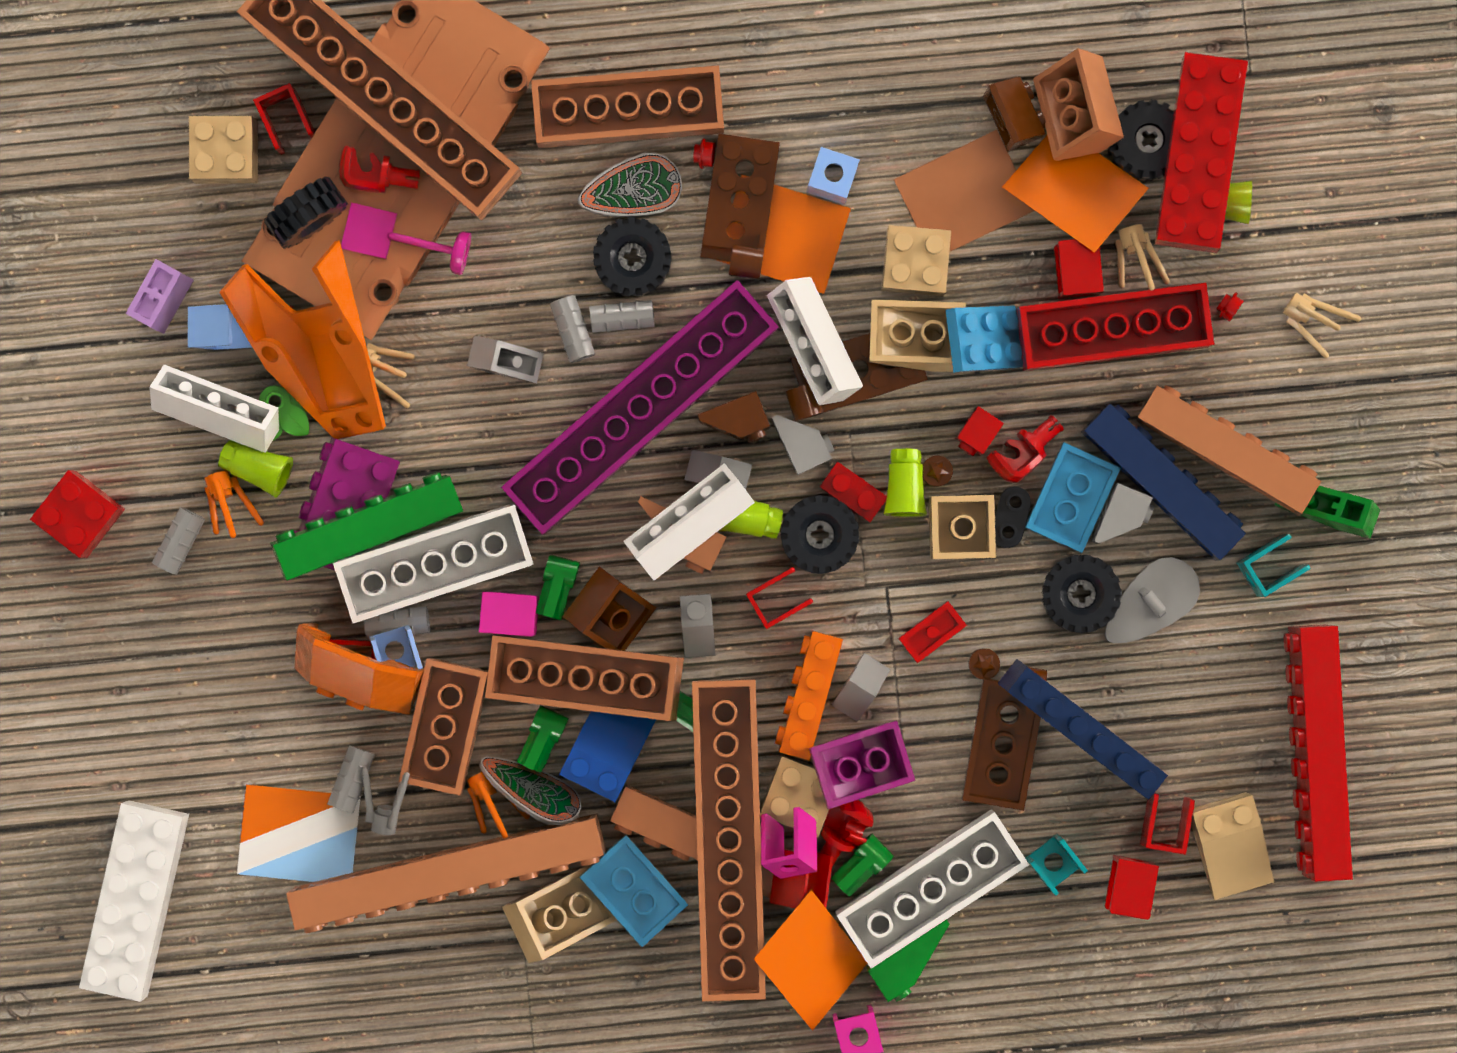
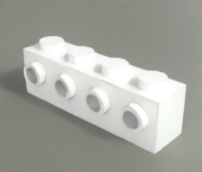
M805 277L785 280L767 295L768 300L818 405L844 401L863 387L862 382L812 278Z
M163 365L150 385L151 410L265 453L279 431L278 407L170 366Z
M724 463L623 542L650 577L656 580L755 502Z

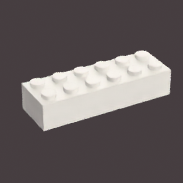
M511 503L333 562L352 623L354 624L534 565L515 505Z
M134 801L121 803L79 988L138 1002L148 997L189 814Z
M990 809L836 910L835 913L870 968H873L1029 866V863L997 814Z

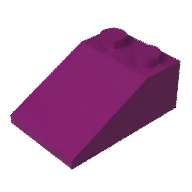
M897 720L882 723L809 748L827 809L916 781Z

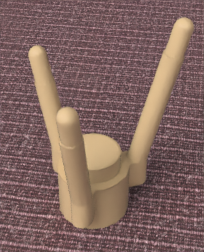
M1142 224L1119 230L1120 239L1115 241L1119 287L1124 288L1125 286L1124 250H1127L1128 255L1137 253L1149 290L1153 291L1155 286L1144 250H1147L1163 282L1169 284L1170 280L1150 242L1148 232L1144 233Z
M1296 292L1283 311V314L1289 317L1286 323L1294 327L1324 358H1328V352L1299 322L1302 321L1306 324L1309 318L1312 317L1337 331L1340 330V325L1316 312L1315 307L1356 322H1360L1361 317L1315 300L1305 293L1302 296Z
M370 343L367 345L373 373L379 368L402 378L407 376L406 372L380 362V356L377 354L410 360L415 358L414 354L381 348ZM374 377L378 389L403 407L410 408V403Z

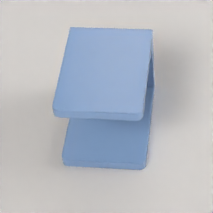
M821 147L808 184L807 193L845 205L860 159ZM830 164L840 166L843 170V176L837 182H831L825 177V169Z
M227 304L188 307V348L209 350L252 348Z
M409 625L369 636L377 661L393 660L387 657L385 648L390 642L397 641L403 645L404 653L402 657L395 661L411 667L416 666L418 670L423 669Z

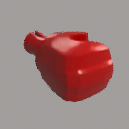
M344 146L338 170L339 179L344 187L372 193H385L386 187L389 188L390 185L418 190L419 181L406 179V177L420 179L419 169L395 167L393 163H390V156L384 155L381 164L374 153H370L372 169L369 172H364L358 163L356 149Z
M1050 415L1032 433L1021 429L1017 433L1019 440H1006L1004 445L1015 450V459L1007 458L995 450L987 455L988 463L1001 478L1007 482L1018 483L1047 456L1044 446L1062 432L1064 428L1059 423L1049 430L1058 421L1054 416Z
M855 800L831 808L828 811L824 827L821 831V836L826 842L819 853L833 856L832 867L842 851L852 852L855 846L867 842V839L863 838V832L867 827L872 828L874 817L862 801Z

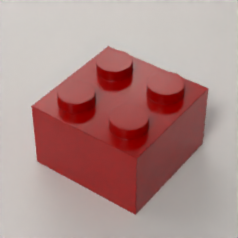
M68 470L30 520L77 557L88 558L124 512L125 508L79 472Z

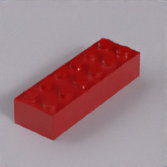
M1184 53L1180 68L1154 245L1218 253L1221 249L1248 66L1247 60Z
M1207 283L1027 305L1016 309L1020 346L1022 348L1023 371L1202 349L1215 345Z

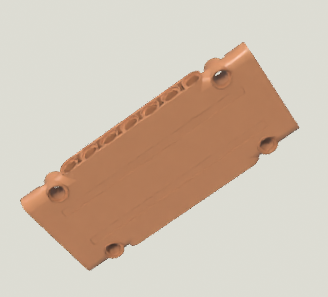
M401 0L394 6L388 23L381 25L371 41L372 44L494 147L515 114L518 100L528 90L531 79L550 50L545 43L475 0ZM405 10L416 12L415 19L410 23L400 21V16ZM512 74H518L522 77V83L519 87L510 88L506 85L507 78ZM336 98L278 192L273 206L275 208L277 205L282 204L284 199L294 195V192L303 189L305 185L314 183L319 178L330 177L347 201V208L341 212L342 214L334 218L333 222L324 226L319 232L314 233L312 237L304 239L301 243L283 249L276 238L272 236L263 219L262 228L242 259V262L314 306L331 303L312 268L335 241L340 240V244L342 243L351 202L397 213L393 233L435 243L460 202ZM344 146L356 149L358 163L364 172H369L372 169L370 153H374L381 164L384 155L390 156V163H393L395 167L419 169L420 179L406 177V179L419 181L418 190L390 185L389 188L386 187L385 193H372L344 187L338 173L340 156ZM391 240L387 259L342 249L365 337L370 340L373 339L391 308L397 304L403 288L407 287L416 276L430 253V249ZM384 285L390 286L392 290L391 297L387 301H378L376 297L377 290Z

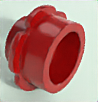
M703 138L700 144H695L693 161L694 163H699L701 169L704 166L713 167L715 143L706 142V139Z
M1237 292L1232 297L1226 294L1216 308L1221 312L1219 315L1220 319L1223 317L1230 322L1244 301L1237 297Z

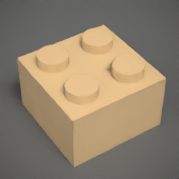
M189 116V179L196 184L258 183V121L252 116Z
M889 225L886 233L881 291L944 296L947 286L951 230Z
M994 495L929 497L930 559L996 558Z
M781 754L760 808V816L767 813L777 822L794 828L793 809L800 807L816 819L817 837H819L829 809H827L815 767Z

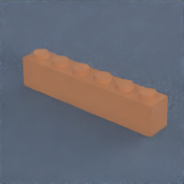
M1165 385L1164 388L1156 386L1138 416L1137 422L1292 513L1300 516L1304 512L1322 482L1316 478L1318 474L1314 470L1304 465H1301L1300 468L1288 462L1290 457L1277 449H1273L1270 452L1261 446L1263 441L1250 433H1246L1245 436L1234 431L1236 426L1222 417H1219L1218 420L1207 415V408L1195 401L1188 404L1181 400V393L1170 386Z
M626 784L610 820L615 823L614 829L630 836L632 832H636L644 836L643 842L656 848H660L661 844L672 848L671 854L682 860L688 861L690 857L698 860L696 815ZM762 866V895L770 898L773 873Z

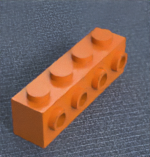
M813 630L810 636L804 635L800 653L805 654L802 667L796 665L791 682L796 684V689L793 697L787 696L783 714L788 715L785 727L779 726L775 739V744L780 745V753L810 761L811 754L809 748L813 747L843 642L842 638Z

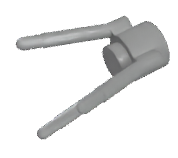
M363 767L362 775L366 803L365 822L372 823L371 831L374 833L393 835L396 833L398 813L410 774L405 772L402 781L399 782L393 805L381 804L374 811L368 768Z

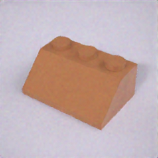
M1077 48L1033 78L1041 112L1046 121L1045 128L1054 160L1059 161L1100 153L1124 138L1103 56Z

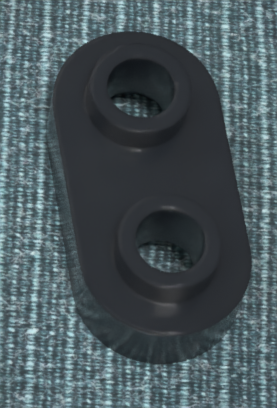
M1021 487L1005 489L998 500L995 512V543L1003 548L1016 546L1023 537L1031 499L1027 491ZM1017 496L1020 498L1021 504L1018 508H1013L1010 505L1011 497ZM1009 526L1013 529L1011 538L1003 536L1002 530L1004 527Z

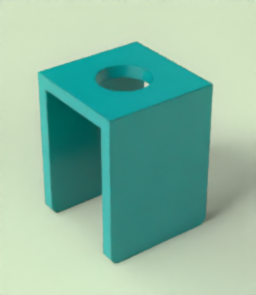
M1290 534L1278 536L1236 562L1257 597L1268 596L1311 569L1309 564H1301L1265 587L1250 565L1252 562L1291 539Z
M1058 834L1054 835L1025 858L1055 896L1059 894L1055 887L1079 869L1084 874L1088 871L1066 841ZM1051 853H1057L1062 857V866L1057 871H1050L1045 866V858Z

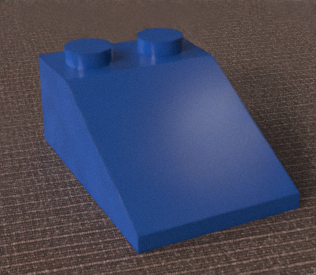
M591 711L559 775L616 802L656 719Z

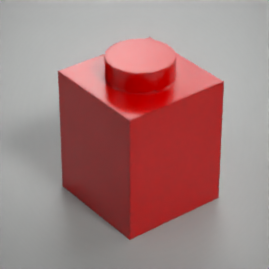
M977 406L955 437L960 442L958 447L972 457L975 453L980 456L983 455L1004 423Z

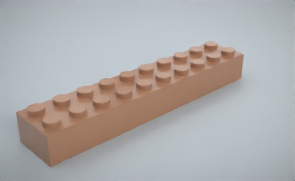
M246 0L238 9L237 13L248 24L481 221L522 174L517 165L322 0Z
M756 680L692 681L702 1001L766 999L765 973L754 960L755 956L764 947Z
M596 813L576 818L572 822L563 825H546L509 834L506 839L501 836L295 886L286 895L294 929L304 928L305 933L322 930L323 926L328 925V922L332 921L335 922V926L354 922V919L358 918V915L365 914L366 918H373L385 914L388 908L396 906L397 911L410 909L419 903L418 900L427 899L428 904L445 900L449 893L455 891L458 892V896L477 892V889L480 888L479 886L488 884L489 889L507 885L510 878L519 876L520 881L536 878L540 871L550 869L551 874L566 871L571 866V863L579 861L581 866L600 862L601 856H604L606 845L599 816Z

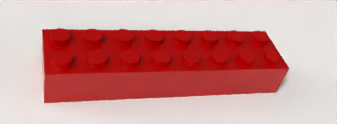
M1289 626L1288 633L1284 634L1285 652H1289L1290 664L1286 665L1285 673L1286 681L1291 683L1292 696L1287 698V707L1289 714H1293L1294 727L1289 728V740L1291 746H1295V758L1291 759V772L1293 777H1297V789L1293 790V804L1299 811V820L1295 821L1294 825L1296 839H1300L1301 852L1296 854L1297 868L1299 871H1302L1303 876L1315 882L1353 880L1338 626Z

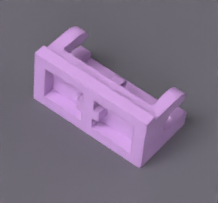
M155 259L126 314L164 334L194 280Z

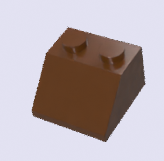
M1018 76L988 86L983 98L1007 152L1043 137L1046 121L1040 110L1035 111L1031 102L1034 99V94L1028 82L1023 83L1021 77Z
M756 391L697 414L700 424L740 441L747 438L748 443L766 437L765 431L770 429L769 421Z
M599 566L562 617L604 648L626 651L657 607Z

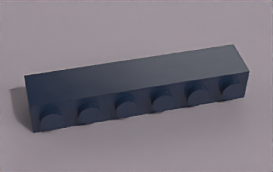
M1111 404L1106 405L1081 433L1114 465L1120 467V470L1146 495L1153 497L1152 501L1215 561H1221L1246 534L1241 529L1243 523L1231 512L1226 515L1218 507L1221 502L1211 492L1207 490L1203 493L1196 486L1198 480L1188 470L1184 469L1181 472L1173 464L1176 459L1165 448L1162 447L1158 450L1150 442L1153 437L1143 427L1139 426L1136 429L1128 421L1131 416L1120 405L1117 404L1115 407Z
M1016 659L998 682L1008 693L1148 800L1167 778L1168 775L1020 660Z

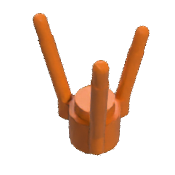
M223 470L204 478L207 485L204 489L208 498L211 523L215 535L219 534L216 500L219 501L230 537H236L233 521L226 502V498L233 496V489L258 525L262 526L264 524L258 511L240 487L236 476L230 478L229 472Z
M480 772L466 781L470 786L467 791L472 799L481 833L485 834L487 829L479 799L480 801H485L502 838L506 839L508 834L490 797L497 793V791L483 772ZM509 800V802L516 808L518 812H520V814L525 819L530 818L529 814H527L526 812L519 811L516 805Z

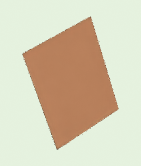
M997 130L894 179L916 227L951 230L950 252L1035 211L1002 188L1014 174L1016 168Z

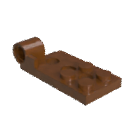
M718 134L700 258L730 262V276L760 280L780 142ZM742 161L750 162L754 168L753 174L748 178L738 176L735 170L738 163ZM736 192L746 193L749 197V204L742 209L734 207L731 203L733 194ZM733 222L742 224L745 229L744 235L740 239L730 238L726 232L729 224Z
M870 333L842 342L852 363L860 360L866 363L868 367L867 375L860 378L863 387L841 402L818 405L796 357L790 358L799 387L788 390L785 393L794 421L796 422L927 381L928 378L925 370L898 366L887 369L881 364L869 362Z
M1029 667L1047 681V670ZM984 678L962 800L1024 811L1041 717L998 684L999 680ZM1005 706H1014L1018 710V715L1013 721H1004L1000 717L1001 710ZM1007 736L1012 739L1013 744L1008 751L1002 752L995 748V741L999 737ZM996 766H1001L1007 770L1006 778L1000 782L993 781L989 777L991 769Z

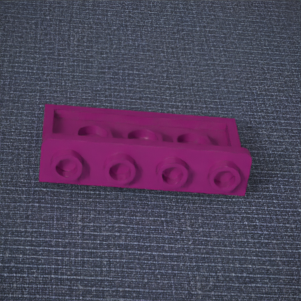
M331 438L330 443L325 442L319 459L323 460L320 471L313 473L309 484V489L313 490L309 502H303L298 518L302 519L299 531L306 529L305 524L312 520L323 517L325 522L335 518V512L349 506H352L354 510L365 506L364 501L377 495H382L383 499L388 497L400 461L335 438ZM333 563L323 566L335 571Z

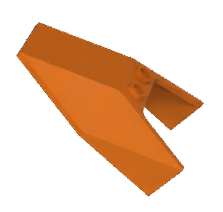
M340 240L335 241L312 268L331 303L303 310H294L248 264L242 265L219 293L265 369L333 438L342 439L384 430L386 424Z
M316 623L299 624L296 635L294 669L309 684L317 687L315 692L332 699L335 694L347 699L346 705L362 711L366 706L410 715L419 693L424 667L418 670L395 660L379 662L329 642L331 635L317 629L318 624Z

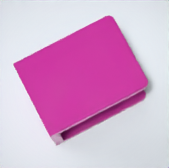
M483 591L479 632L530 637L536 635L538 623L536 609L539 596Z
M800 807L793 809L794 854L784 856L783 825L767 813L761 814V866L780 879L817 872L816 819ZM784 865H795L796 867L788 868L784 867Z
M871 1004L867 1005L869 1013L838 1020L837 1013L832 1014L841 1053L884 1052ZM855 1028H863L868 1033L867 1042L861 1046L852 1044L849 1039L850 1032Z

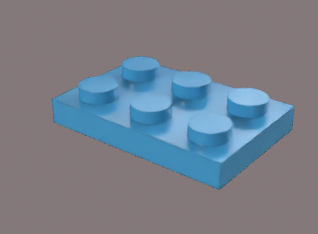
M1015 306L963 307L946 310L953 373L1023 367L1018 317Z
M1063 442L1026 522L1025 528L1079 553H1083L1121 468Z
M624 835L605 852L604 856L600 857V862L592 864L579 876L641 947L646 945L688 906L687 902L627 835Z

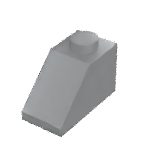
M474 336L467 366L537 384L544 353L496 339Z
M779 415L772 417L771 420L797 475L832 460L830 453L835 450L827 434L821 436L819 430Z
M692 450L684 480L699 483L725 463L746 490L753 464Z
M1114 484L1091 542L1099 544L1141 527L1143 522L1148 523L1154 510V506L1150 504L1153 497L1122 484Z
M711 594L680 596L684 657L716 656Z

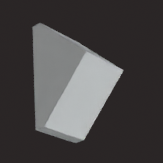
M864 653L831 705L858 722L875 699L891 669Z

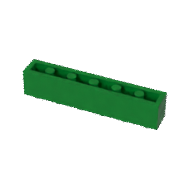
M436 472L423 477L424 483L412 487L411 483L393 489L394 495L384 499L382 495H377L364 501L365 506L354 510L352 506L336 511V517L325 522L323 517L307 522L305 524L306 529L294 533V530L290 529L275 535L277 540L270 544L283 578L288 581L463 512L451 477L448 475L441 476L440 472Z

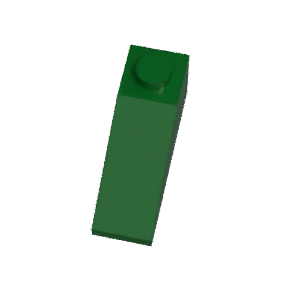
M1319 486L1300 516L1343 532L1371 539L1380 509L1371 499ZM1277 503L1274 504L1278 508L1289 511Z
M947 919L873 968H870L869 965L866 966L867 971L888 1002L892 999L898 1002L912 992L910 988L915 985L950 925Z

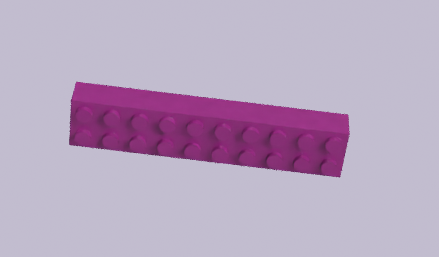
M736 280L501 488L540 533L545 535L778 331L779 326L742 284Z

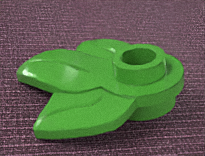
M270 385L263 389L259 396V401L269 404L270 397L274 395L281 399V403L276 406L279 413V431L273 441L282 434L283 430L294 436L308 435L309 420L305 413L306 410L279 385Z

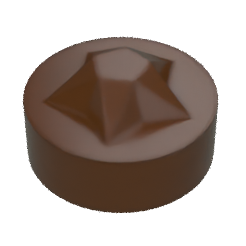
M935 455L925 460L923 463V480L927 484L939 487L950 481L953 475V467L947 458Z
M981 648L971 654L968 667L976 678L982 680L984 678L991 679L1000 669V660L994 651Z

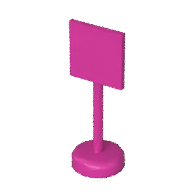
M351 202L341 243L342 249L387 259L390 243L393 240L451 254V272L457 275L463 274L471 245L472 234L470 232L462 231L458 233L453 247L393 233L397 213Z

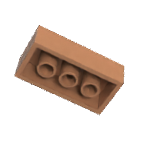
M435 658L426 659L398 782H401L404 773L408 772L410 776L407 784L459 796L464 792L485 699L488 670Z

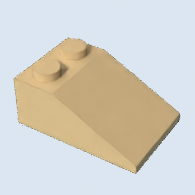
M872 300L869 362L931 372H953L946 310L966 307V303Z
M1245 792L1194 808L1191 827L1213 900L1274 882L1263 828L1253 795Z
M591 865L577 869L502 906L528 963L544 960L617 921L579 878Z

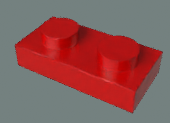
M838 461L820 485L822 490L838 501L843 502L848 508L870 523L887 498L885 494Z
M946 601L898 639L918 664L967 625L950 602Z

